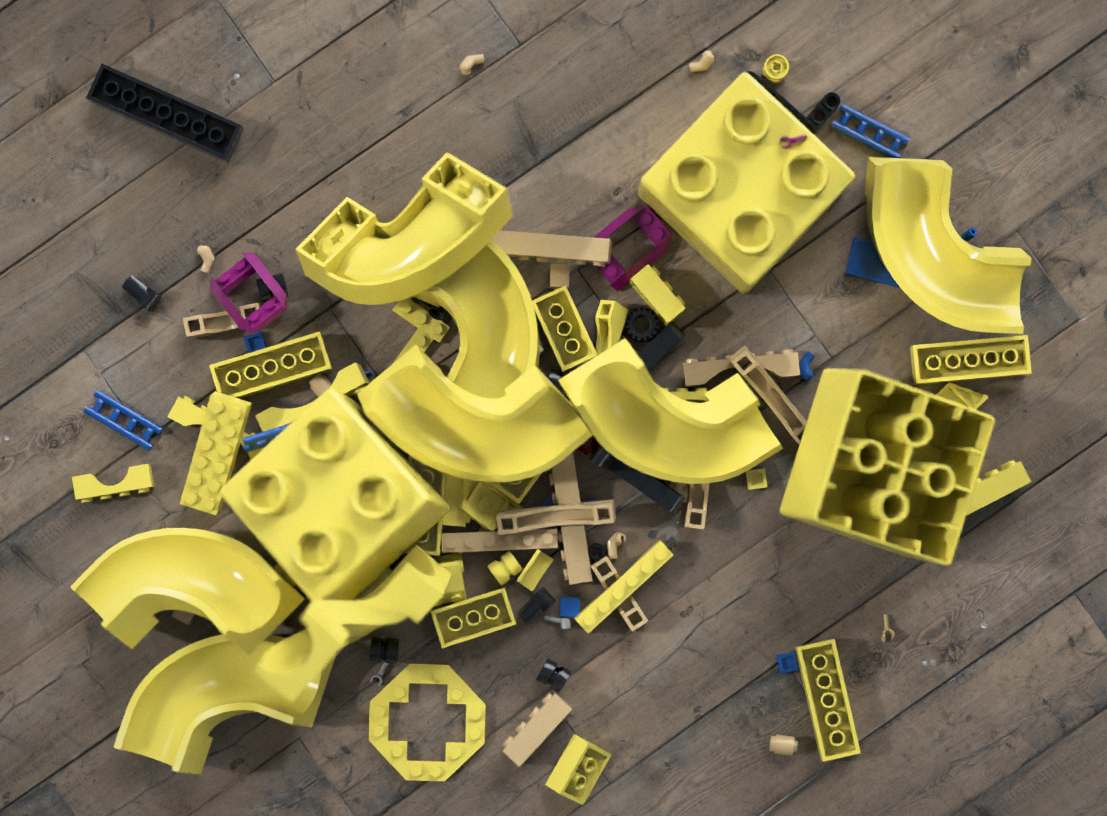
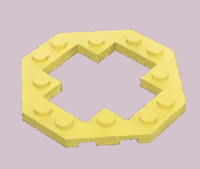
M409 664L370 701L369 741L405 780L446 781L485 744L486 704L449 665ZM409 683L448 684L447 704H466L465 743L446 742L445 761L407 760L408 741L388 740L390 702L409 703Z

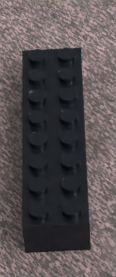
M103 63L86 96V99L93 104L226 163H229L244 130L242 125Z

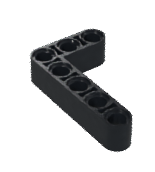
M752 71L746 72L791 114L795 115L804 126L809 127L814 135L840 105V96L830 92L805 117ZM833 98L836 105L833 107L829 106L826 99ZM814 113H822L823 120L817 121L814 118Z
M673 321L670 322L637 355L649 372L686 334Z
M600 443L589 458L591 462L600 468L611 470L673 514L685 498L660 479L623 463L609 453Z

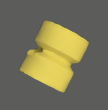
M780 54L770 56L763 67L764 78L770 83L782 82L789 70L788 60Z
M509 550L500 556L501 561L495 560L487 565L501 586L509 581L510 575L516 576L523 571Z

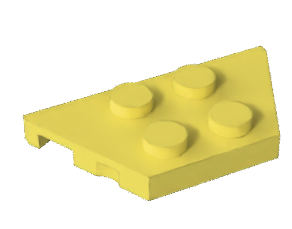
M948 382L935 395L974 410L989 398L985 394L977 393L951 382Z
M462 479L459 510L488 531L498 528L496 515L499 511L524 509L489 482Z

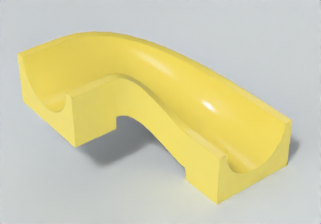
M446 153L422 178L423 187L398 217L391 222H378L374 213L346 197L296 248V252L305 276L344 300L365 305H380L401 301L431 288L453 274L474 257L513 217L507 189L449 153Z
M868 157L865 184L868 228L879 258L900 288L926 312L955 327L978 332L1023 334L1024 325L1020 315V288L1024 270L1027 266H1031V257L1021 248L984 246L983 249L967 243L957 234L949 216L952 168L944 160Z
M490 240L474 257L453 274L431 288L413 296L436 307L442 306L455 320L460 333V349L447 378L463 390L482 398L499 399L507 395L504 389L533 365L538 368L540 355L539 332L529 291L514 263L494 241Z
M623 339L559 380L583 421L597 441L609 453L628 466L659 479L688 484H707L724 481L750 470L783 449L758 409L760 405L758 399L738 373L705 393L708 399L707 402H688L672 395L657 385L626 339Z
M417 344L357 394L366 416L403 451L441 472L474 481L509 482L536 476L558 464L593 435L575 407L535 365L504 389L507 393L506 396L499 399H486L473 395L451 382Z
M190 528L152 530L125 539L108 549L71 585V589L104 619L101 623L102 626L131 649L159 622L154 614L163 610H181L211 620L227 638L250 656L304 600L302 595L278 571L250 547L219 533Z
M416 544L393 571L360 600H314L301 617L308 628L272 647L261 659L254 672L292 703L338 650L384 625L400 622L407 617L418 624L443 596L451 573Z
M224 634L192 643L160 662L139 684L126 709L114 748L159 760L173 766L172 770L176 772L201 775L213 737L208 735L217 724L228 718L259 712L291 725L312 727L336 654L291 703L254 672L265 654L276 644L287 639L286 637L270 634L250 656Z

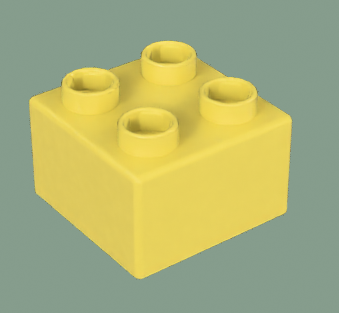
M744 72L735 79L641 178L638 196L742 294H747L844 193L854 180L855 174L750 74ZM806 134L807 139L791 144L788 149L782 148L789 144L788 140L779 141L783 136L793 138Z
M827 368L821 375L780 506V513L783 516L908 558L949 565L954 556L995 420L988 414L864 370Z
M332 388L326 390L220 490L222 498L312 602L314 600L353 601L449 511V505L396 445L366 416L364 409L355 400Z

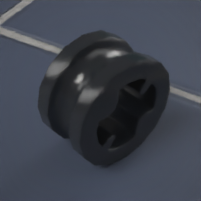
M599 543L592 544L588 549L589 557L593 560L602 559L605 556V548ZM593 547H600L602 549L600 557L597 555L592 556L591 552L593 551L591 549Z

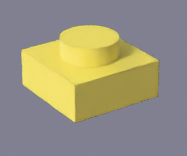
M765 468L745 472L748 490L767 488Z

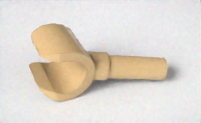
M884 614V631L881 640L885 642L887 635L891 638L890 641L892 642L894 631L890 629L888 614Z

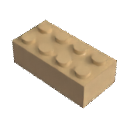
M549 692L542 700L544 704L540 708L535 707L529 714L530 719L528 722L525 723L523 721L516 728L517 734L514 737L510 735L502 743L504 746L502 751L519 767L572 710V707L556 692L553 694Z

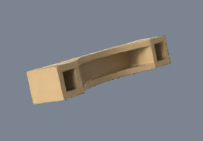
M743 346L730 357L732 364L764 399L800 446L807 421L749 349Z
M793 349L782 350V354H774V351L762 352L763 356H755V353H752L766 371L778 378L800 376L798 352L793 353ZM732 355L724 356L722 360H717V357H707L705 361L698 362L697 358L687 359L686 363L682 364L684 387L704 386L712 377L720 372L736 368L730 359Z
M710 483L689 485L684 522L685 528L704 530Z
M614 499L499 511L496 518L498 533L501 535L560 525L614 523L616 512Z
M536 529L499 535L498 531L441 534L442 553L558 548L557 529Z

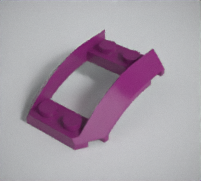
M648 205L629 208L593 237L607 239L633 218L656 245L654 249L627 271L612 253L610 264H605V267H597L610 282V285L617 291H620L629 283L630 279L645 266L652 264L667 252L672 233Z
M242 252L245 257L216 280L211 276L209 289L242 332L246 330L249 333L257 334L287 310V303L285 301L288 296L255 253ZM257 272L275 296L244 319L227 297V294L253 273Z

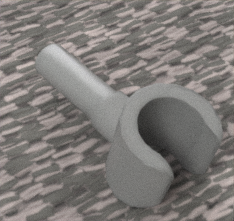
M549 616L544 618V621L560 623L561 629L571 628V620L569 618Z
M383 663L378 673L372 676L371 683L377 677L380 679L378 686L381 685L384 671L389 663Z

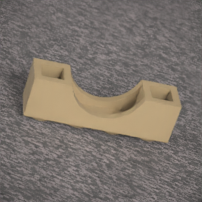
M254 303L239 306L236 309L246 319L259 309L261 305ZM226 311L183 318L186 337L189 339L240 329Z
M607 556L590 566L605 590L620 578ZM632 595L617 607L632 632L648 622Z

